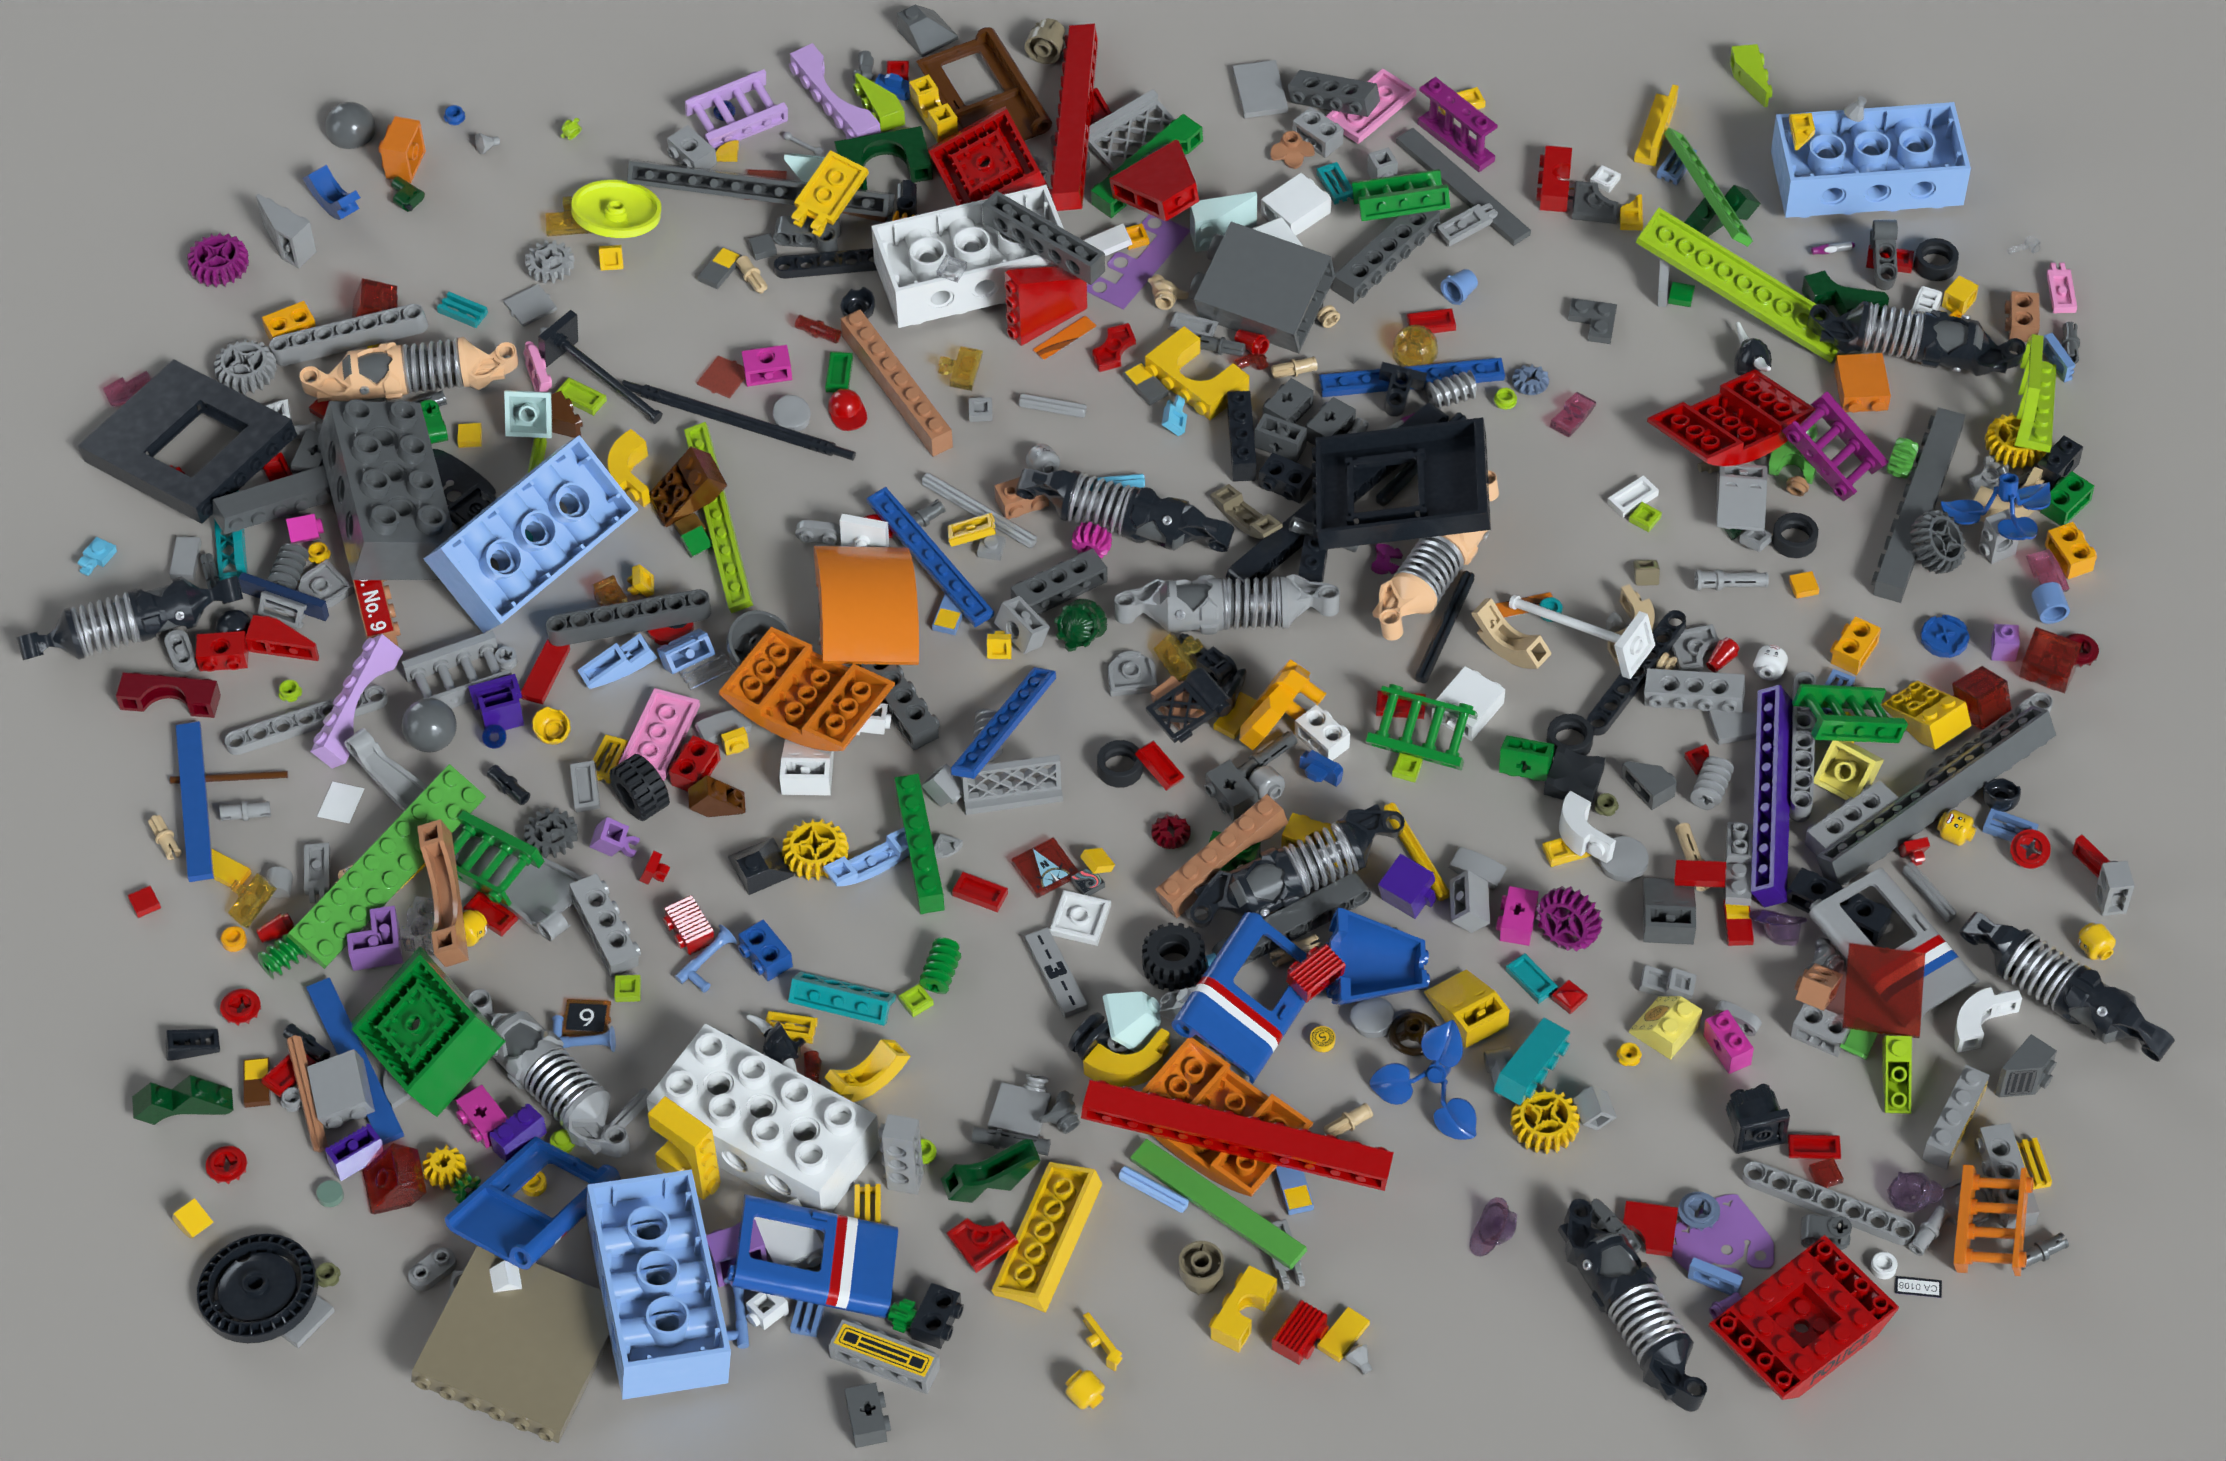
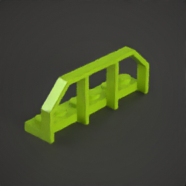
M2032 334L2027 340L2026 350L2020 364V368L2025 370L2018 391V395L2023 396L2016 418L2021 419L2015 446L2050 453L2057 365L2042 361L2044 336Z

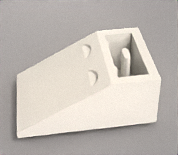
M785 739L780 767L782 795H831L834 751L813 749Z

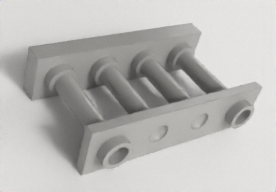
M493 630L402 661L407 682L416 680L423 698L439 699L451 709L472 702L468 686L512 675L510 669L501 672L493 654L498 650ZM485 657L492 675L479 680L471 661ZM462 665L469 683L456 688L448 669ZM439 672L447 691L433 695L425 677Z

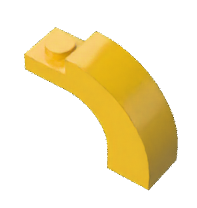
M629 429L612 445L608 455V469L611 476L633 502L637 501L642 507H645L651 502L649 488L636 478L631 471L639 462L648 457L647 444L635 431Z
M1161 1028L1145 1048L1139 1052L1127 1055L1115 1053L1098 1043L1083 1061L1084 1075L1094 1081L1102 1080L1118 1087H1131L1143 1084L1151 1080L1163 1067V1057L1168 1054L1171 1048L1170 1032Z
M881 1039L871 1054L859 1065L849 1070L830 1069L824 1078L831 1084L830 1087L834 1092L852 1102H857L873 1095L887 1085L900 1072L911 1056L895 1040Z

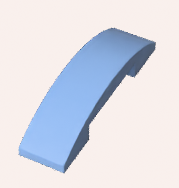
M904 827L887 835L885 843L850 860H847L844 856L823 866V870L836 887L856 884L881 874L909 856Z

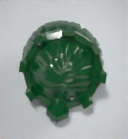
M1077 599L1064 606L1062 613L1054 621L1058 627L1056 636L1058 640L1063 639L1066 642L1065 648L1068 652L1076 651L1077 647H1087L1095 638L1104 635L1108 625L1103 609L1096 602L1089 599Z

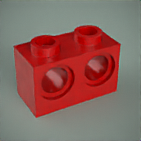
M693 735L690 741L683 745L678 759L673 761L669 767L668 773L670 774L671 785L688 792V789L706 775L710 776L721 760L719 745Z

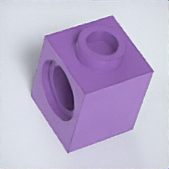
M1994 624L1991 637V660L2016 662L2020 645L2019 625Z

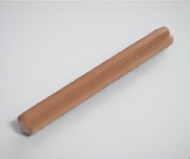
M293 1035L287 1039V1045L312 1147L315 1152L319 1153L325 1151L326 1147L328 1148L323 1124L317 1118L302 1038Z

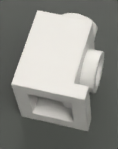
M881 703L856 735H860V732L884 735L885 729H890L891 714H887L888 704Z
M759 1292L746 1302L748 1313L746 1317L754 1327L760 1325L764 1330L783 1315L786 1317L789 1314L788 1302L784 1297Z

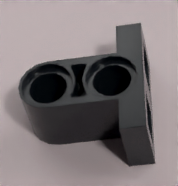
M1382 362L1379 380L1390 382L1384 404L1385 412L1392 417L1403 414L1410 389L1414 388L1423 391L1427 373ZM1403 380L1406 384L1400 385L1396 381ZM1397 400L1401 404L1393 405L1390 401Z

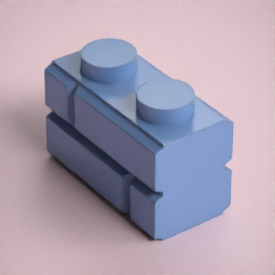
M701 629L694 630L669 642L668 645L665 644L656 648L664 669L671 674H675L715 655L708 634Z

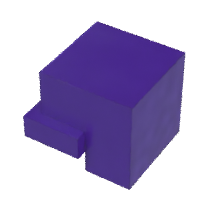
M515 674L468 686L474 709L479 710L487 735L524 725L519 698H522V694Z
M1400 853L1378 884L1382 900L1416 919L1425 905L1431 908L1436 902L1435 892L1430 889L1435 882L1434 873Z

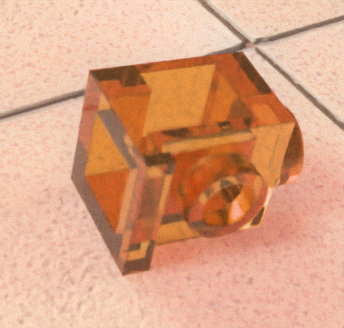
M614 575L592 584L594 598L600 607L628 602L627 596L617 583Z

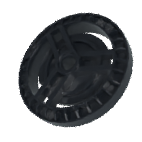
M268 1233L240 1238L220 1249L204 1267L197 1286L199 1309L208 1326L225 1339L247 1344L273 1340L295 1328L311 1310L318 1291L316 1268L308 1252L299 1243L290 1238ZM283 1257L294 1262L301 1270V1283L297 1294H295L297 1286L295 1272L290 1263ZM246 1258H249V1259H248L247 1261H245V1262H240V1261H242V1260H244V1259H246ZM218 1286L219 1300L214 1302L215 1291ZM234 1318V1319H236V1320L243 1321V1322H236V1321H233V1320H231V1319Z

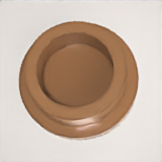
M1800 476L1790 477L1786 482V490L1795 496H1804L1810 488L1807 481Z

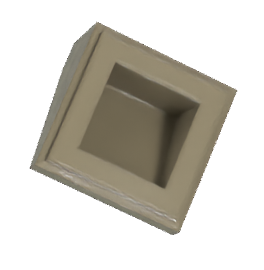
M1657 560L1633 561L1635 584L1637 586L1659 585L1660 569Z

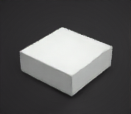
M1601 165L1590 178V182L1598 183L1599 189L1610 193L1621 179V174Z

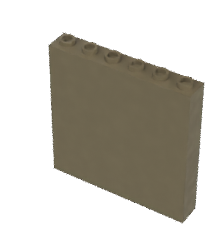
M476 1246L412 1369L411 1382L422 1390H431L439 1393L446 1400H455L463 1403L470 1410H479L487 1413L494 1420H503L511 1423L520 1431L535 1433L544 1441L559 1443L610 1341L601 1290L535 1263L529 1269L519 1268L522 1289L493 1292L489 1269L503 1262L504 1259Z

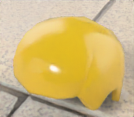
M544 707L537 711L532 719V729L536 737L545 744L558 745L564 742L571 732L570 720L562 710Z

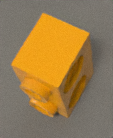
M305 301L262 317L264 329L270 341L280 335L316 327L315 319Z
M2074 522L2048 530L2045 547L2067 579L2093 571L2097 559L2096 551L2093 547L2089 546L2083 532L2076 527Z
M1855 616L1850 624H1845L1840 640L1836 639L1830 649V653H1832L1831 664L1858 675L1879 643L1881 628Z

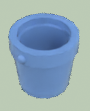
M1463 269L1452 276L1448 275L1441 282L1442 294L1450 303L1461 305L1467 299V296L1478 286V280L1472 271Z

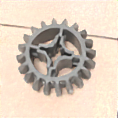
M245 338L244 342L239 343L236 340L234 345L228 344L227 349H221L220 354L216 355V361L214 362L216 379L229 388L242 392L244 395L248 391L255 393L256 389L263 390L264 385H270L271 379H275V372H277L276 359L271 349L266 347L263 342H256L255 339L248 342Z

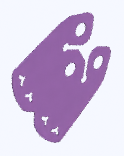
M1736 1194L1715 1198L1720 1206V1216L1712 1228L1707 1227L1702 1231L1699 1228H1692L1687 1233L1682 1232V1230H1686L1689 1225L1682 1223V1221L1676 1225L1674 1238H1676L1677 1245H1673L1672 1258L1688 1272L1694 1257L1710 1264L1732 1265L1743 1257L1745 1240L1751 1242L1747 1253V1263L1754 1268H1770L1774 1263V1243L1770 1235ZM1731 1200L1733 1201L1730 1207L1727 1205H1723V1203H1729V1201ZM1703 1206L1699 1211V1215L1703 1214ZM1730 1245L1733 1248V1252L1730 1255L1723 1254L1721 1251L1722 1246ZM1761 1250L1765 1252L1766 1258L1762 1261L1755 1258L1756 1251ZM1722 1268L1742 1276L1741 1272L1736 1268Z

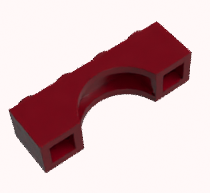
M123 672L116 693L120 710L144 712L152 703L161 699L171 698L185 703L189 708L191 716L215 718L221 697L218 683L215 680L169 677L160 674L146 675L137 672Z

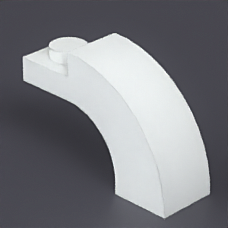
M1570 791L1564 799L1559 821L1561 838L1580 857L1587 852L1608 863L1613 857L1616 840L1593 828L1587 822L1591 802Z
M1989 987L1973 994L1963 1004L1957 1018L1954 1030L1956 1053L1981 1048L1984 1037L1981 1025L1988 1019L2019 1012L2022 1001L2019 990L2012 992L2003 991L1998 995H1994L1992 988Z

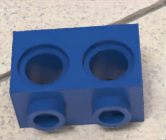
M764 919L738 934L740 942L738 949L745 959L749 958L755 972L759 976L762 974L768 982L793 967L791 952Z

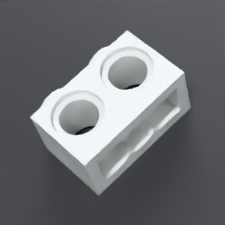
M1315 705L1295 720V735L1309 748L1332 761L1349 748L1350 733L1344 725L1338 724L1328 711H1323L1319 706Z

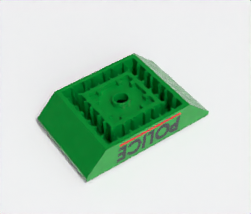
M420 946L352 1020V1030L402 1088L436 1117L442 1113L506 1042ZM420 1019L419 1027L413 1030L412 1025L414 1021Z

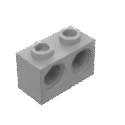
M1309 107L1293 120V131L1299 133L1303 141L1310 142L1314 147V151L1324 158L1343 144L1344 129L1338 123H1334L1322 112H1318L1312 107Z
M2110 861L2102 864L2095 889L2102 916L2126 914L2135 886L2128 861Z
M1804 1003L1793 1023L1791 1037L1838 1057L1842 1050L1839 1046L1840 1044H1845L1853 1021L1842 1014H1836L1827 1009L1823 1011Z

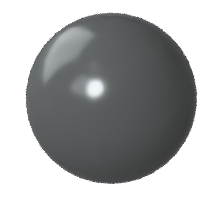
M344 102L338 104L329 112L325 123L326 134L331 143L339 148H359L373 138L375 121L371 112L365 106L356 102Z
M424 698L417 700L407 708L402 718V732L406 741L413 748L422 752L431 753L444 749L451 743L456 734L457 721L455 714L446 703L439 699Z

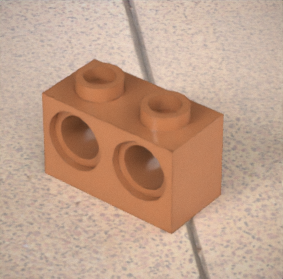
M2012 291L2010 300L2005 301L2004 312L2008 314V318L2006 317L2005 331H2009V339L2018 338L2023 342H2027L2032 334L2038 335L2040 329L2039 293Z
M1815 963L1809 970L1805 969L1802 976H1799L1794 990L1798 991L1795 999L1824 1011L1836 997L1843 974Z

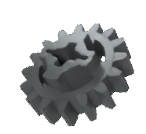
M546 808L545 814H541L539 811L536 812V819L529 817V824L524 826L525 842L536 847L539 852H543V857L547 858L548 854H552L554 858H557L558 852L565 855V848H574L573 842L578 841V828L574 817H569L567 811L560 814L559 808H556L554 812H550Z

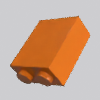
M1883 353L1837 355L1834 373L1840 405L1843 410L1852 413L1888 410L1891 394Z

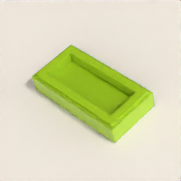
M569 377L556 391H562L566 399L569 398L573 406L593 416L607 401L606 395Z

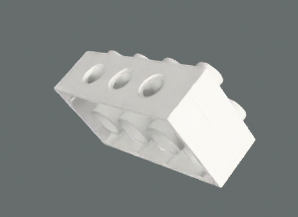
M1047 185L1005 194V196L1063 228ZM987 199L871 226L874 262L898 328L918 325L926 321L955 314H963L992 305L1005 304L1006 289L1004 283L1007 270L1057 265L983 223L982 204Z
M704 1024L646 1099L648 1111L650 1112L666 1096L710 1127L713 1131L719 1168L784 1203L798 1198L802 1207L832 1213L880 1148L877 1114L707 1024Z

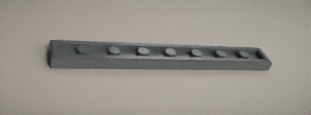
M1411 128L1396 138V144L1427 171L1440 169L1442 184H1447L1449 190L1467 206L1472 208L1477 204L1483 206L1490 203L1493 209L1498 212L1490 226L1513 246L1531 235V230L1417 130Z

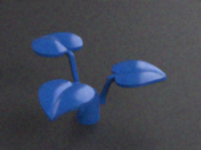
M2005 473L1999 477V487H1994V492L1985 508L1975 500L1941 501V508L1943 512L1948 513L1949 517H1954L1955 523L1963 525L1976 524L1980 522L1981 516L1986 515L1998 494L2002 501L2010 502L2011 519L1999 522L1997 527L1999 534L2011 540H2029L2037 536V524L2029 517L2016 519L2014 503L2018 506L2022 505L2028 510L2047 508L2051 503L2050 483L2018 489V476L2012 473Z
M1450 1020L1430 1029L1422 1038V1051L1428 1059L1433 1060L1427 1070L1409 1079L1410 1071L1405 1065L1391 1063L1377 1070L1369 1084L1372 1090L1384 1101L1399 1105L1411 1098L1413 1094L1412 1083L1424 1077H1427L1433 1083H1441V1104L1443 1107L1435 1111L1434 1122L1437 1128L1446 1136L1458 1140H1467L1477 1135V1117L1473 1106L1462 1098H1453L1446 1103V1085L1448 1083L1446 1077L1450 1073L1451 1067L1457 1065L1463 1055L1460 1031L1455 1021Z

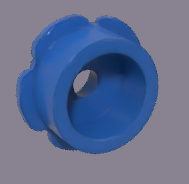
M458 105L449 106L445 110L444 120L450 125H459L465 120V112Z

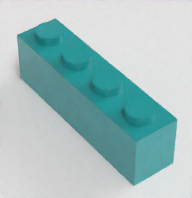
M1544 1017L1502 1069L1493 1091L1518 1105H1521L1526 1098L1531 1099L1537 1089V1084L1542 1085L1545 1081L1548 1069L1553 1070L1559 1061V1055L1563 1057L1570 1046V1043L1567 1042L1570 1031Z

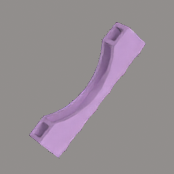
M813 43L790 53L791 63L789 68L792 74L799 77L803 87L809 89L813 99L823 106L826 115H830L834 119L835 125L838 129L844 131L847 139L881 133L880 123L869 110L845 102L830 90L824 79V56Z
M383 634L374 638L370 637L363 644V652L354 661L352 673L344 680L342 692L334 699L332 711L324 718V726L313 740L314 745L310 752L332 769L345 764L350 756L344 741L354 735V714L360 695L374 678L394 670L403 653V650Z

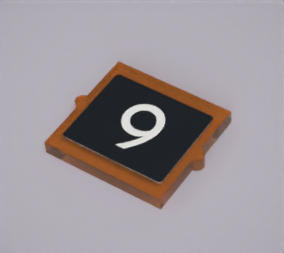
M567 999L565 1014L562 1015L564 1017L562 1037L593 1036L606 1033L608 1031V1024L611 1023V1001Z

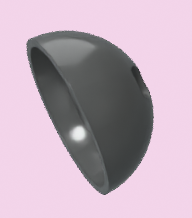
M760 610L748 611L738 616L730 626L726 640L728 656L736 668L740 666L770 627L793 636L786 623L776 615Z

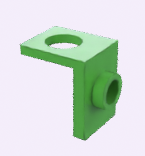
M1856 1018L1845 1044H1840L1839 1047L1866 1060L1880 1029Z

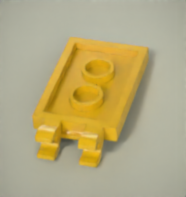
M830 150L795 200L794 204L797 210L791 216L794 219L793 224L801 228L808 216L814 219L810 225V228L813 229L812 234L821 237L826 224L834 225L868 176V169Z

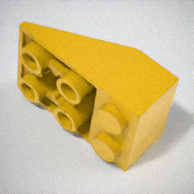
M1918 680L1881 704L1893 718H1904L1908 723L1906 730L1919 743L1934 750L1972 726L1965 701Z
M1467 969L1424 991L1426 997L1445 1022L1455 1021L1465 1049L1508 1027L1510 1009L1495 990Z

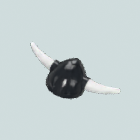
M1736 322L1741 347L1738 349L1734 360L1735 373L1741 376L1755 369L1759 372L1770 371L1772 358L1768 346L1760 339H1749L1741 323Z
M747 1015V1019L759 1027L765 1038L762 1054L797 1072L794 1060L800 1057V1047L806 1043L805 1039L800 1038L795 1042L787 1035L779 1022L772 1027L768 1022L757 1016Z

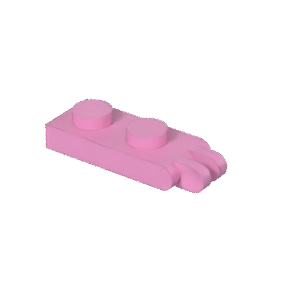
M2055 262L2050 263V269L2047 270L2046 276L2053 313H2076L2077 302L2071 270L2066 269L2065 262H2059V269L2056 268Z
M528 341L525 343L523 355L535 392H548L552 387V379L550 375H547L545 360L541 358L537 346L533 342Z

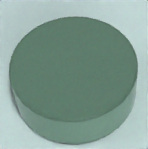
M328 1180L320 1184L317 1188L318 1201L325 1207L339 1205L344 1198V1192L340 1183Z

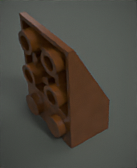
M690 446L649 492L650 501L664 527H668L713 502L728 485L711 454Z

